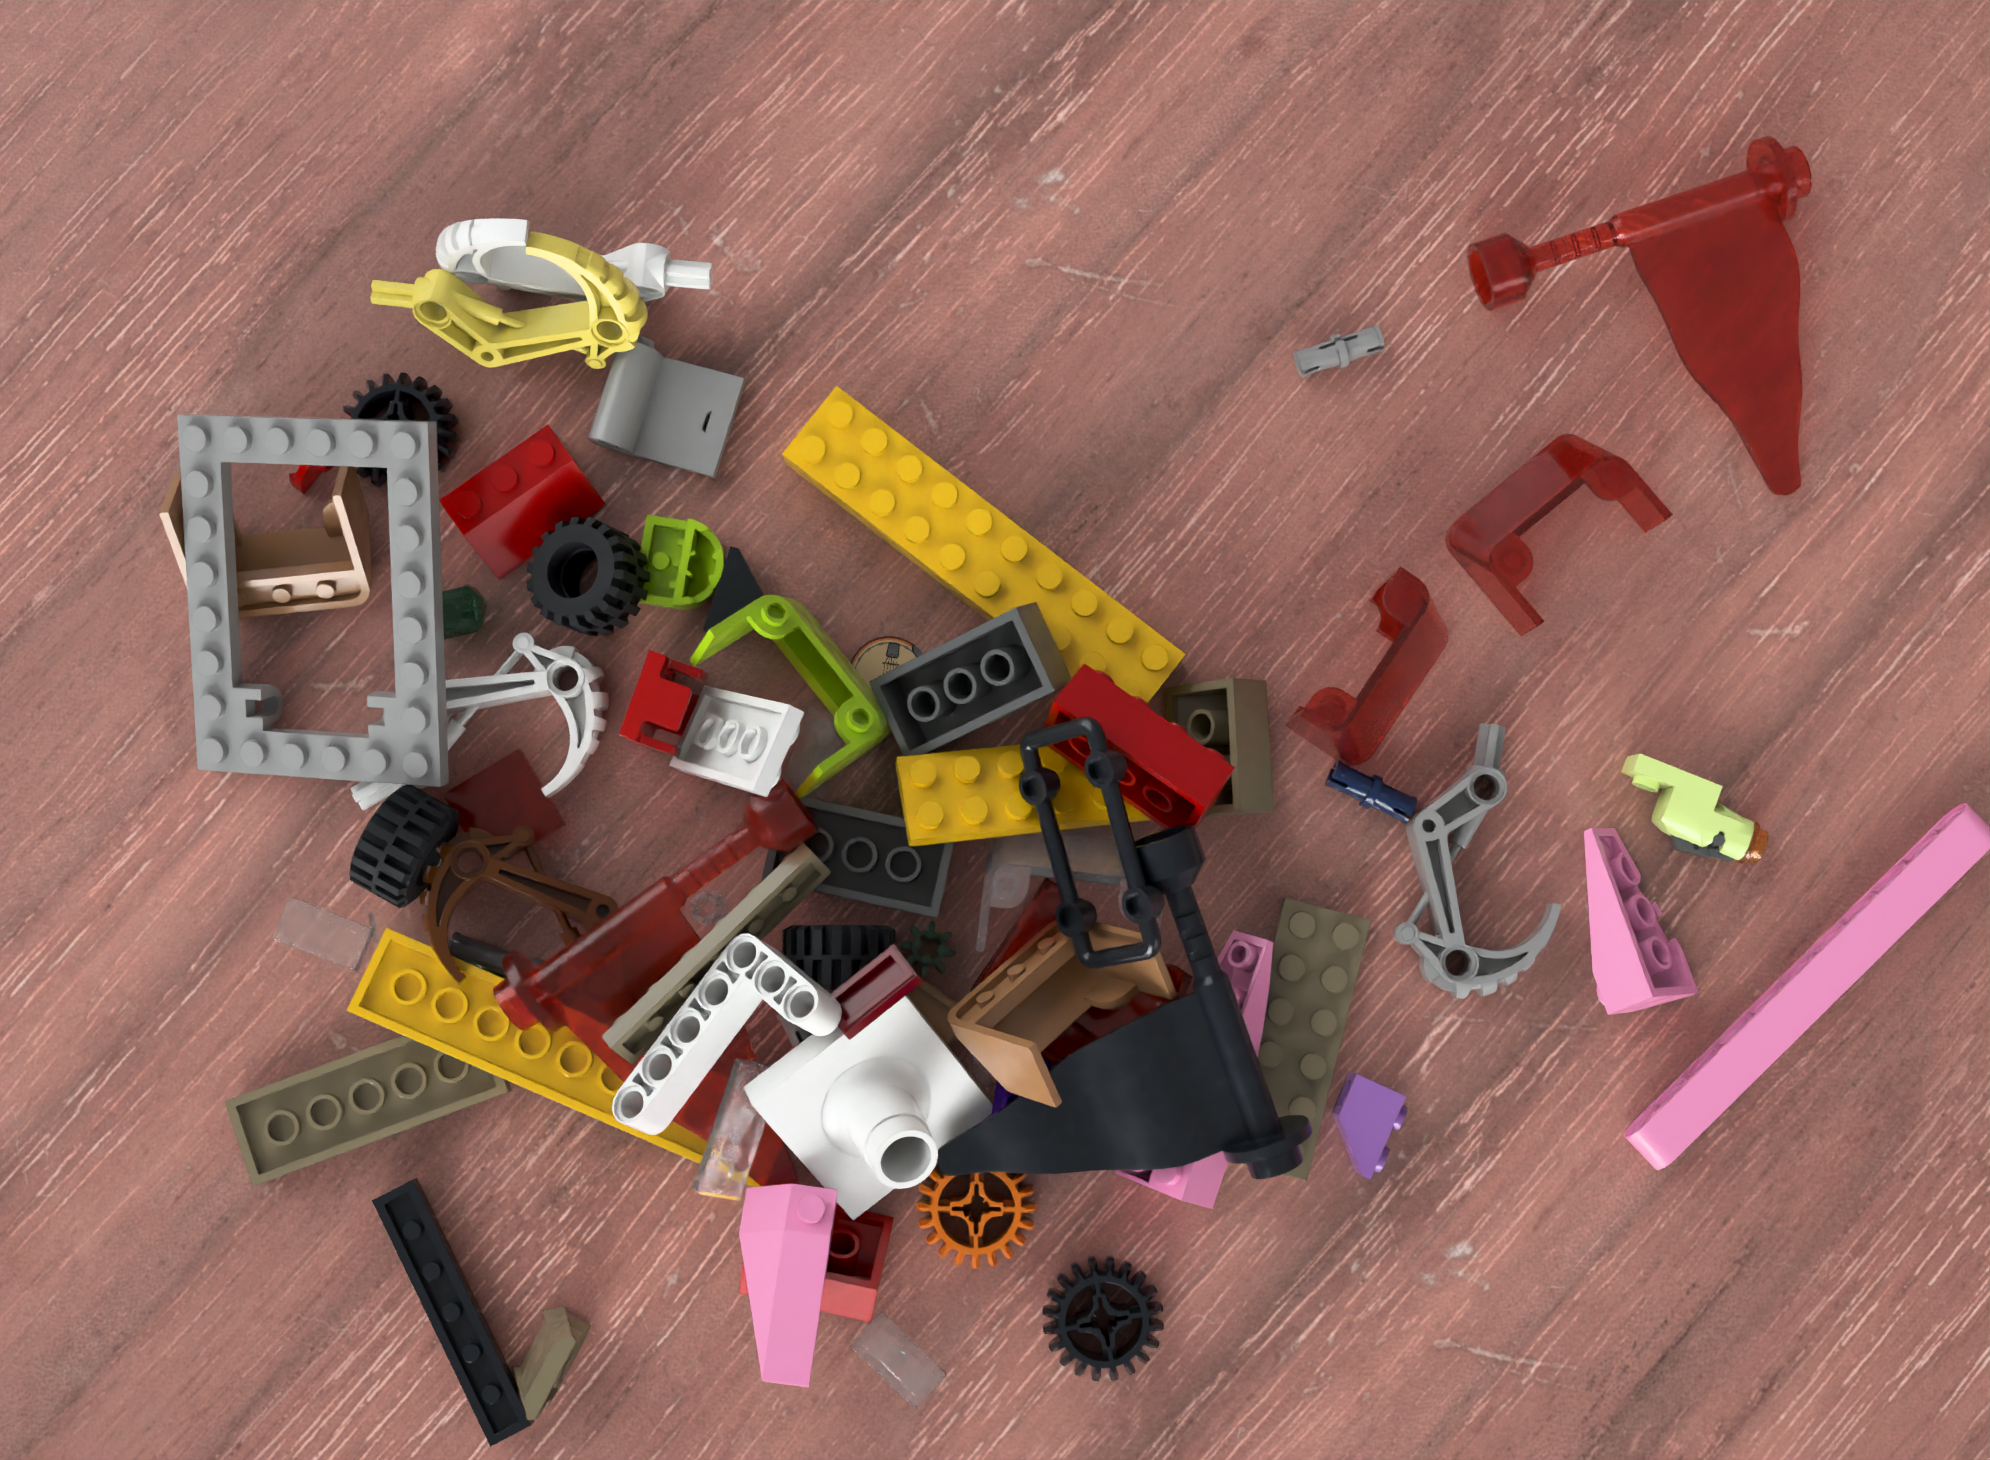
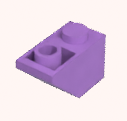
M1349 1071L1332 1113L1355 1172L1371 1180L1374 1171L1381 1172L1387 1161L1390 1148L1385 1145L1391 1131H1398L1405 1119L1407 1106H1404L1403 1103L1406 1096Z

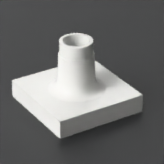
M908 995L904 996L851 1040L842 1033L838 1026L833 1032L825 1036L812 1034L743 1087L751 1105L822 1186L837 1190V1203L852 1220L859 1217L893 1189L909 1188L925 1180L935 1168L938 1159V1149L946 1142L954 1139L991 1115L993 1107L984 1090Z

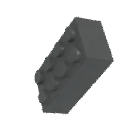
M1033 602L1015 607L869 681L903 756L929 754L1065 688L1072 678L1037 603Z
M781 792L761 880H764L780 865L785 856L792 853L803 842L831 871L813 891L939 918L955 842L909 847L904 818L808 797L799 799L797 795Z

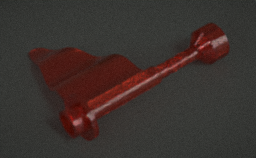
M1765 136L1750 143L1747 151L1746 171L1614 214L1607 222L1532 247L1507 233H1501L1471 243L1468 246L1467 260L1471 280L1480 302L1488 311L1524 300L1536 278L1537 272L1615 246L1619 248L1629 247L1636 270L1657 305L1685 368L1732 422L1770 491L1773 494L1782 496L1795 492L1801 486L1798 455V436L1802 406V370L1798 333L1800 272L1794 246L1783 222L1789 221L1794 217L1798 199L1808 196L1812 188L1810 166L1806 156L1799 147L1790 146L1783 149L1776 139L1771 136Z
M780 776L777 784L771 788L768 797L751 792L746 794L743 825L672 876L661 877L537 968L518 951H512L503 957L502 965L507 978L493 987V993L509 1020L523 1032H526L539 1022L553 1032H557L564 1026H567L624 1083L644 1055L632 1065L612 1050L601 1036L613 1026L618 1017L625 1014L639 1001L655 982L667 974L688 950L694 948L701 941V938L680 910L685 906L687 898L759 846L764 849L790 853L801 843H804L819 832L814 819L784 778ZM744 1024L672 1121L709 1142L760 1186L800 1185L799 1176L783 1140L751 1105L743 1088L761 1074Z

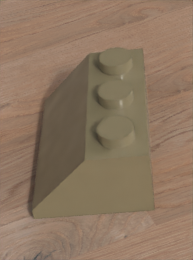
M1229 678L1166 687V720L1181 725L1191 738L1204 747L1212 748L1221 753L1227 763L1235 768L1215 804L1205 817L1274 813L1266 680Z

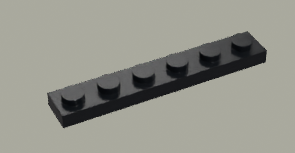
M415 1178L372 1200L490 1447L531 1426L535 1421L527 1420L518 1385L418 1179Z

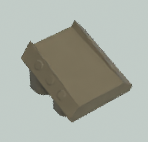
M566 1307L542 1310L545 1320L521 1366L513 1367L527 1420L537 1419L542 1411L548 1408L591 1327L590 1324L569 1314Z

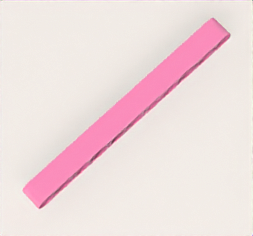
M1967 803L1956 806L1943 816L1630 1124L1624 1133V1137L1656 1170L1665 1168L1672 1163L1990 849V826Z

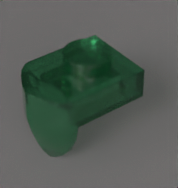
M469 584L442 591L444 640L478 632L484 624L487 610V601L480 591Z

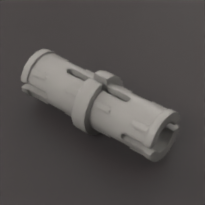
M1373 325L1341 336L1339 333L1331 335L1328 341L1294 351L1296 369L1300 377L1304 378L1336 366L1338 369L1348 367L1351 361L1384 352L1385 348L1383 345L1385 343L1378 325Z

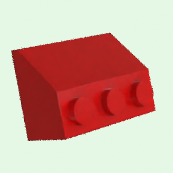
M549 425L537 431L439 499V502L462 535L499 580L535 556L531 554L534 546L540 547L544 541L541 536L547 530L552 533L555 532V524L562 520L570 524L572 517H582L587 520L588 517H591L607 506Z
M836 1205L821 1304L822 1312L871 1322L894 1217L865 1211L855 1220H852L840 1205ZM743 1261L739 1294L749 1296Z

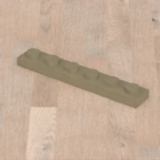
M802 842L792 853L785 856L780 865L760 884L753 887L748 895L727 916L721 918L694 948L688 950L667 974L655 982L639 1001L625 1014L618 1017L613 1026L601 1036L612 1050L633 1065L654 1044L731 940L740 934H751L762 940L831 871Z

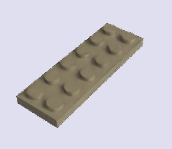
M1283 898L1272 940L1274 943L1270 985L1258 1061L1278 1117L1303 1115L1309 1119L1312 1134L1307 1140L1298 1145L1303 1162L1295 1169L1283 1174L1307 1181L1371 920L1288 898Z
M402 1035L226 1100L225 1104L252 1186H256L512 1090L509 1081Z

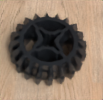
M402 372L395 382L390 374L383 373L382 386L379 387L373 380H367L366 387L369 392L365 396L359 391H353V397L358 401L356 407L351 405L343 406V411L351 419L414 421V412L410 409L411 401L424 405L430 415V420L436 421L438 471L441 473L446 472V467L440 460L443 456L447 458L455 457L456 453L447 446V443H455L460 440L458 433L449 430L455 427L459 420L454 414L448 413L452 409L453 404L448 398L440 399L442 391L436 385L428 388V382L421 376H418L412 382L411 377L407 373ZM389 405V409L384 416L375 418L379 411ZM357 467V474L362 478L371 476V483L377 487H381L387 481V468Z
M1089 1256L1088 1265L1090 1271L1083 1273L1080 1265L1074 1262L1071 1264V1268L1076 1278L1071 1281L1063 1273L1057 1275L1059 1284L1065 1288L1063 1292L1055 1288L1048 1289L1047 1296L1057 1302V1305H1044L1042 1313L1047 1317L1056 1318V1320L1043 1324V1332L1049 1335L1059 1334L1048 1345L1052 1352L1064 1347L1066 1348L1059 1358L1060 1364L1066 1366L1074 1358L1078 1359L1074 1368L1075 1375L1081 1376L1085 1372L1087 1365L1092 1366L1091 1375L1093 1381L1100 1380L1101 1368H1108L1110 1379L1114 1381L1118 1379L1116 1366L1124 1364L1126 1372L1132 1375L1135 1373V1368L1131 1361L1134 1356L1144 1364L1150 1360L1146 1351L1142 1349L1143 1345L1150 1348H1158V1339L1149 1334V1331H1162L1164 1324L1163 1321L1150 1318V1316L1161 1313L1163 1305L1157 1301L1147 1302L1158 1291L1155 1285H1148L1140 1289L1147 1278L1144 1271L1136 1272L1131 1279L1128 1277L1131 1272V1262L1125 1260L1117 1272L1114 1271L1115 1262L1113 1256H1106L1104 1269H1098L1095 1256ZM1103 1283H1113L1123 1287L1134 1296L1138 1304L1127 1306L1126 1303L1111 1302L1106 1297ZM1090 1285L1091 1301L1089 1306L1082 1311L1075 1312V1316L1066 1318L1068 1306L1074 1296ZM1098 1297H1101L1103 1307L1106 1308L1108 1315H1115L1114 1320L1109 1319L1110 1325L1107 1326V1339H1105L1103 1329L1098 1321H1091L1092 1316L1097 1317L1096 1310L1099 1309ZM1139 1319V1324L1133 1337L1127 1344L1116 1350L1115 1335L1122 1326L1131 1324V1320ZM1078 1330L1079 1334L1091 1333L1096 1335L1100 1340L1103 1353L1084 1349L1072 1339L1069 1332Z

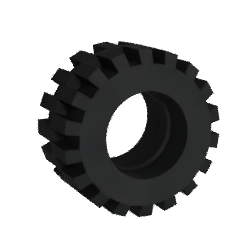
M572 517L570 524L562 520L555 524V532L552 533L547 530L541 536L544 542L540 547L535 545L531 554L535 555L533 563H528L526 572L532 574V579L526 581L527 590L535 593L531 601L534 607L541 609L540 614L554 621L558 625L589 636H597L598 633L603 635L614 633V626L622 629L629 624L627 617L630 614L637 616L641 610L637 605L640 599L646 600L648 590L644 589V583L650 582V572L643 569L648 564V560L645 554L639 552L641 546L637 541L629 538V535L590 517L587 520L582 517ZM597 558L598 574L592 587L580 596L579 580L585 567Z
M406 784L397 789L374 813L356 845L350 865L349 875L351 882L398 908H404L409 905L428 886L422 878L426 866H435L440 859L435 851L436 847L440 842L448 843L456 836L459 824L458 810L413 785Z
M791 925L782 930V954L825 990H836L892 944H895V929L887 925Z

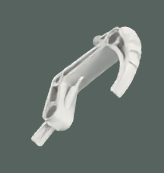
M503 218L466 220L449 225L438 237L436 258L440 268L456 275L463 282L497 285V288L501 290H510L511 288L574 302L587 301L586 295L579 283L566 270L544 258L526 255L530 224L528 220ZM635 243L607 255H600L608 263L618 267L623 272V277H628L639 290V296L644 302L664 297L669 286L710 290L711 284H713V263L671 260L670 251L656 244Z
M520 633L513 640L512 645L515 651L495 675L445 680L448 751L466 730L464 727L465 723L476 710L553 695L567 719L570 732V746L566 761L560 772L550 783L541 788L545 797L550 798L566 787L583 770L590 754L593 755L600 743L597 739L598 734L605 731L607 720L602 718V711L609 708V693L601 692L599 687L605 679L602 668L595 667L589 659L579 653V649L573 646H560L547 650L539 647L538 640L532 635ZM522 655L527 657L535 667L534 672L507 674ZM569 669L576 670L578 674L576 686L572 690L562 691L559 686L561 674ZM462 713L457 720L452 718L449 722V719L453 714ZM362 781L350 789L353 792L352 796L355 802L359 803L364 811L389 797L393 792L406 784ZM413 785V786H415L416 788H424V787H427V786H421V785Z

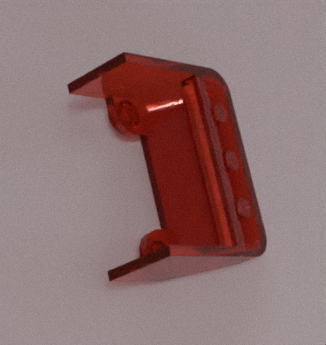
M1564 434L1554 439L1458 518L1446 532L1445 542L1448 551L1520 636L1537 628L1544 622L1516 588L1518 584L1529 576L1533 568L1532 553L1520 539V536L1584 483L1598 498L1605 501L1617 500L1645 533L1673 515L1626 460L1574 434Z

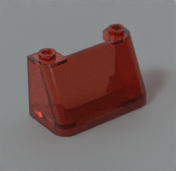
M1401 566L1380 584L1369 600L1378 607L1380 612V623L1376 632L1393 643L1357 697L1354 698L1344 690L1336 687L1323 688L1310 698L1304 708L1301 706L1297 707L1285 725L1335 760H1339L1347 766H1357L1373 756L1448 642V629L1426 585Z

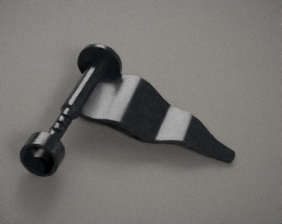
M1193 823L1181 824L1160 830L1135 840L1146 884L1159 888L1166 896L1195 977L1193 983L1195 992L1168 1001L1119 1028L1096 1038L1068 1054L1051 1067L1048 1071L1062 1100V1103L1057 1108L1019 1095L993 1115L946 1142L938 1149L937 1162L940 1170L947 1176L982 1172L1060 1174L1095 1170H1156L1180 1167L1223 1151L1227 1162L1235 1164L1247 1163L1253 1179H1267L1287 1173L1303 1162L1298 1145L1307 1140L1312 1134L1309 1119L1303 1115L1278 1117L1229 976L1220 968L1191 886L1195 883L1206 860Z

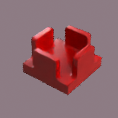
M649 650L619 736L632 743L679 758L680 748L654 739L653 736L657 729L682 736L699 696L692 694V689L673 682L676 673L703 683L706 682L708 674L702 669L668 658L666 655Z

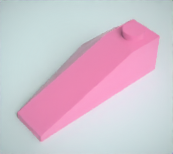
M781 1184L746 1189L739 1236L762 1382L809 1388L837 1205V1190L799 1184Z

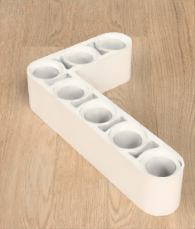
M751 934L736 936L729 942L617 1091L612 1103V1112L615 1119L648 1135H656L662 1132L670 1124L762 1000L766 1001L786 1020L816 1036L828 1035L837 1028L842 1014L839 1002L779 950Z

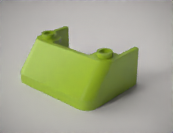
M764 595L710 628L691 656L690 662L694 667L753 629L763 637L772 639L834 716L835 729L847 744L817 765L795 791L799 799H802L880 744L890 733L891 728L871 687L809 610L796 599L778 595Z

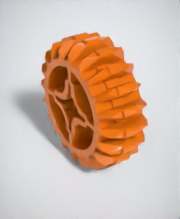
M934 1168L929 1178L936 1182L935 1185L920 1183L918 1189L922 1194L931 1196L930 1200L916 1202V1210L930 1211L929 1216L918 1220L919 1228L925 1229L933 1226L935 1229L926 1237L925 1241L927 1244L931 1245L942 1239L944 1243L938 1251V1255L941 1258L947 1256L951 1248L957 1250L954 1258V1265L961 1266L964 1254L972 1255L971 1265L973 1269L980 1267V1255L987 1254L991 1267L996 1266L998 1262L995 1251L1001 1249L1004 1256L1008 1259L1012 1258L1014 1252L1008 1242L1012 1239L1020 1246H1024L1027 1242L1024 1235L1017 1231L1018 1228L1033 1230L1035 1226L1034 1221L1023 1216V1213L1037 1211V1203L1023 1201V1197L1030 1196L1035 1192L1034 1185L1027 1184L1021 1187L1018 1185L1027 1176L1026 1173L990 1172L1005 1182L1014 1200H1003V1197L990 1195L984 1187V1172L970 1173V1186L963 1195L951 1196L950 1199H939L946 1184L955 1176H947L944 1172L941 1173ZM975 1184L979 1185V1196H982V1203L986 1201L989 1203V1208H984L981 1211L978 1228L974 1227V1216H971V1209L965 1211L963 1206L964 1204L971 1203L975 1192ZM940 1213H950V1216L963 1218L969 1227V1241L954 1235L944 1224ZM1003 1214H1013L1009 1224L999 1235L990 1240L983 1241V1228L987 1220L992 1217L1003 1216Z

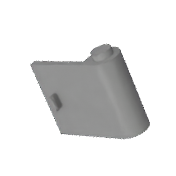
M638 336L635 348L628 351L615 352L588 440L613 451L716 478L746 383L745 378L663 357L660 352L654 349L655 342L643 336ZM709 415H710V418H709V422H708L706 431H704V430H705L706 423H707V420H708V417H709Z

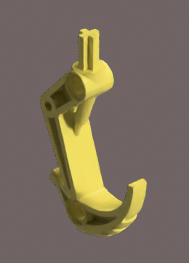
M530 232L526 244V255L544 258L566 270L579 283L586 295L587 301L502 313V308L488 304L456 275L442 269L428 271L424 277H418L415 284L373 280L371 284L372 294L370 299L372 304L413 308L414 317L422 325L480 365L489 368L568 350H575L586 354L585 363L591 368H604L612 353L628 351L636 347L640 329L645 325L648 317L646 304L639 296L638 288L628 277H623V272L618 267L608 263L604 257L596 252L590 251L579 244L538 232Z

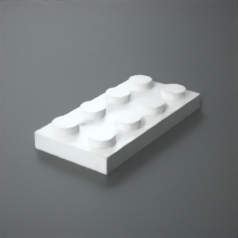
M704 685L677 746L681 749L679 758L673 756L669 766L684 773L768 797L771 788L777 784L781 776V765L787 751L798 737L800 731L799 724L804 712L789 704Z

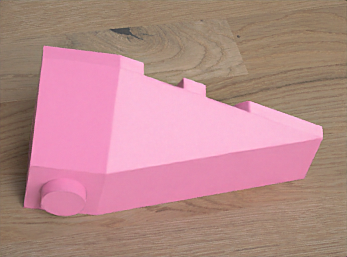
M1590 828L1585 830L1584 842L1592 971L1597 983L1596 991L1598 998L1605 1006L1607 1014L1634 1012L1699 993L1680 944L1676 938L1667 939L1656 919L1662 915L1656 901L1650 903L1640 891L1638 884L1641 881V875L1615 828Z

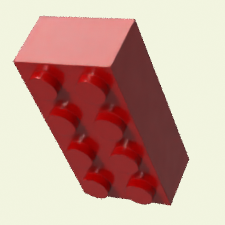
M1085 663L1053 701L1044 725L1045 728L1079 717H1092L1096 719L1105 732L1109 749L1120 752L1127 761V772L1121 782H1119L1123 800L1164 829L1186 823H1193L1196 829L1215 804L1235 769L1227 763L1221 753L1212 748L1204 747L1191 738L1181 725L1168 722L1152 711L1150 705L1145 700L1129 695L1116 686L1111 677L1106 673L1093 670ZM1086 735L1048 745L1050 749L1085 773V761L1088 755L1091 754Z

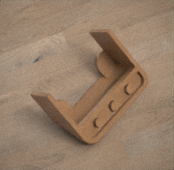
M340 466L332 498L327 501L323 510L325 527L241 535L238 524L234 519L239 618L355 607L363 604L368 599L372 586L369 513L355 467ZM175 473L159 515L187 587L181 473Z
M1055 920L1044 927L958 1002L948 1013L947 1019L955 1036L1005 1090L1057 1108L1062 1103V1100L1041 1055V1052L1091 1006L1115 1011L1127 1006L1139 991L1171 1000L1177 995V992L1160 951L1149 960L1090 969L1078 960L1071 937L1064 935L1059 930ZM1096 922L1089 931L1094 951L1143 942L1140 932Z

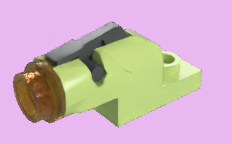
M1640 753L1627 756L1621 773L1633 777L1632 784L1634 786L1655 793L1658 792L1659 788L1662 789L1654 808L1651 822L1662 832L1671 836L1674 850L1726 862L1735 861L1740 864H1744L1746 861L1755 864L1759 861L1766 849L1769 834L1767 831L1760 829L1759 823L1746 819L1723 804L1717 803L1723 786Z

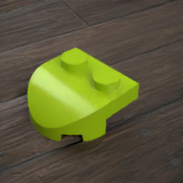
M647 514L640 552L647 557L648 564L643 569L650 572V582L644 583V589L648 590L646 600L640 599L639 603L676 610H689L703 605L716 592L725 564V553L720 541L707 526L696 520L688 518L687 521Z

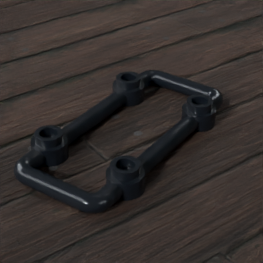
M1079 717L1031 731L1024 736L1020 745V754L1025 772L1020 777L1019 790L1023 799L1028 804L1034 805L1061 899V904L1057 907L1055 913L1056 924L1059 930L1064 935L1071 937L1078 960L1090 969L1149 960L1155 957L1160 951L1162 943L1156 918L1159 917L1165 906V898L1159 888L1146 884L1119 782H1121L1127 772L1125 757L1120 752L1109 749L1101 724L1092 717ZM1084 735L1087 737L1091 752L1085 761V774L1088 781L1094 787L1101 788L1128 885V890L1125 891L1122 897V908L1127 918L1139 925L1143 942L1096 951L1092 947L1089 931L1096 923L1097 912L1091 902L1078 896L1052 802L1060 791V778L1055 771L1042 766L1038 748Z

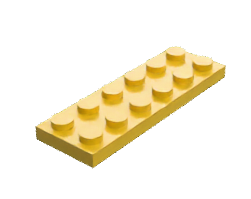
M1021 744L897 757L895 766L909 847L1042 832L1035 806L1028 804L1021 796L1019 790V780L1025 772L1020 754ZM1048 746L1038 748L1042 766L1055 771L1060 778V791L1052 800L1060 830L1111 825L1101 788L1094 787L1082 770ZM1124 801L1129 822L1151 820Z

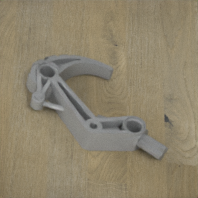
M1479 724L1473 765H1466L1464 773L1447 789L1415 812L1406 823V834L1423 896L1407 923H1399L1394 927L1393 937L1399 944H1409L1419 955V968L1424 981L1432 982L1438 988L1450 991V994L1455 999H1465L1470 990H1476L1481 997L1487 996L1497 991L1498 984L1502 983L1508 986L1516 981L1518 978L1517 973L1520 971L1526 972L1536 961L1535 957L1538 953L1544 950L1554 931L1561 904L1547 903L1544 915L1536 929L1526 939L1512 947L1501 950H1486L1465 944L1452 862L1460 849H1466L1488 810L1499 804L1507 793L1506 771L1499 769L1506 727H1501L1497 724ZM1478 776L1486 778L1492 786L1491 795L1487 800L1480 799L1474 792L1473 784ZM1456 829L1455 833L1450 839V842L1453 845L1449 850L1447 835L1449 832ZM1425 908H1427L1434 935L1420 932L1415 926ZM1454 950L1458 951L1464 959L1463 969L1456 975L1448 972L1445 966L1447 955Z

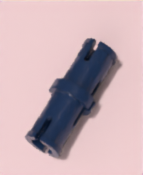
M1339 760L1334 763L1333 767L1335 769L1331 768L1325 786L1332 787L1359 800V806L1365 809L1373 807L1400 820L1402 823H1406L1409 820L1407 814H1413L1417 804L1416 797L1407 795L1383 783V778L1376 774L1370 777L1343 764Z

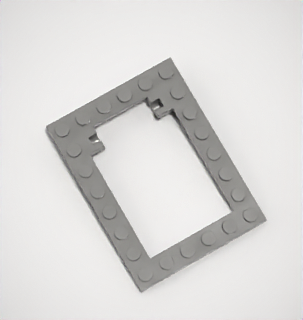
M211 414L177 415L198 770L442 787L448 784L449 768L436 421ZM231 462L387 468L396 692L374 691L367 696V707L383 708L381 720L368 725L369 734L273 728L272 723L279 720L283 711V697L280 690L271 684L242 683ZM255 700L263 701L262 709L256 714Z

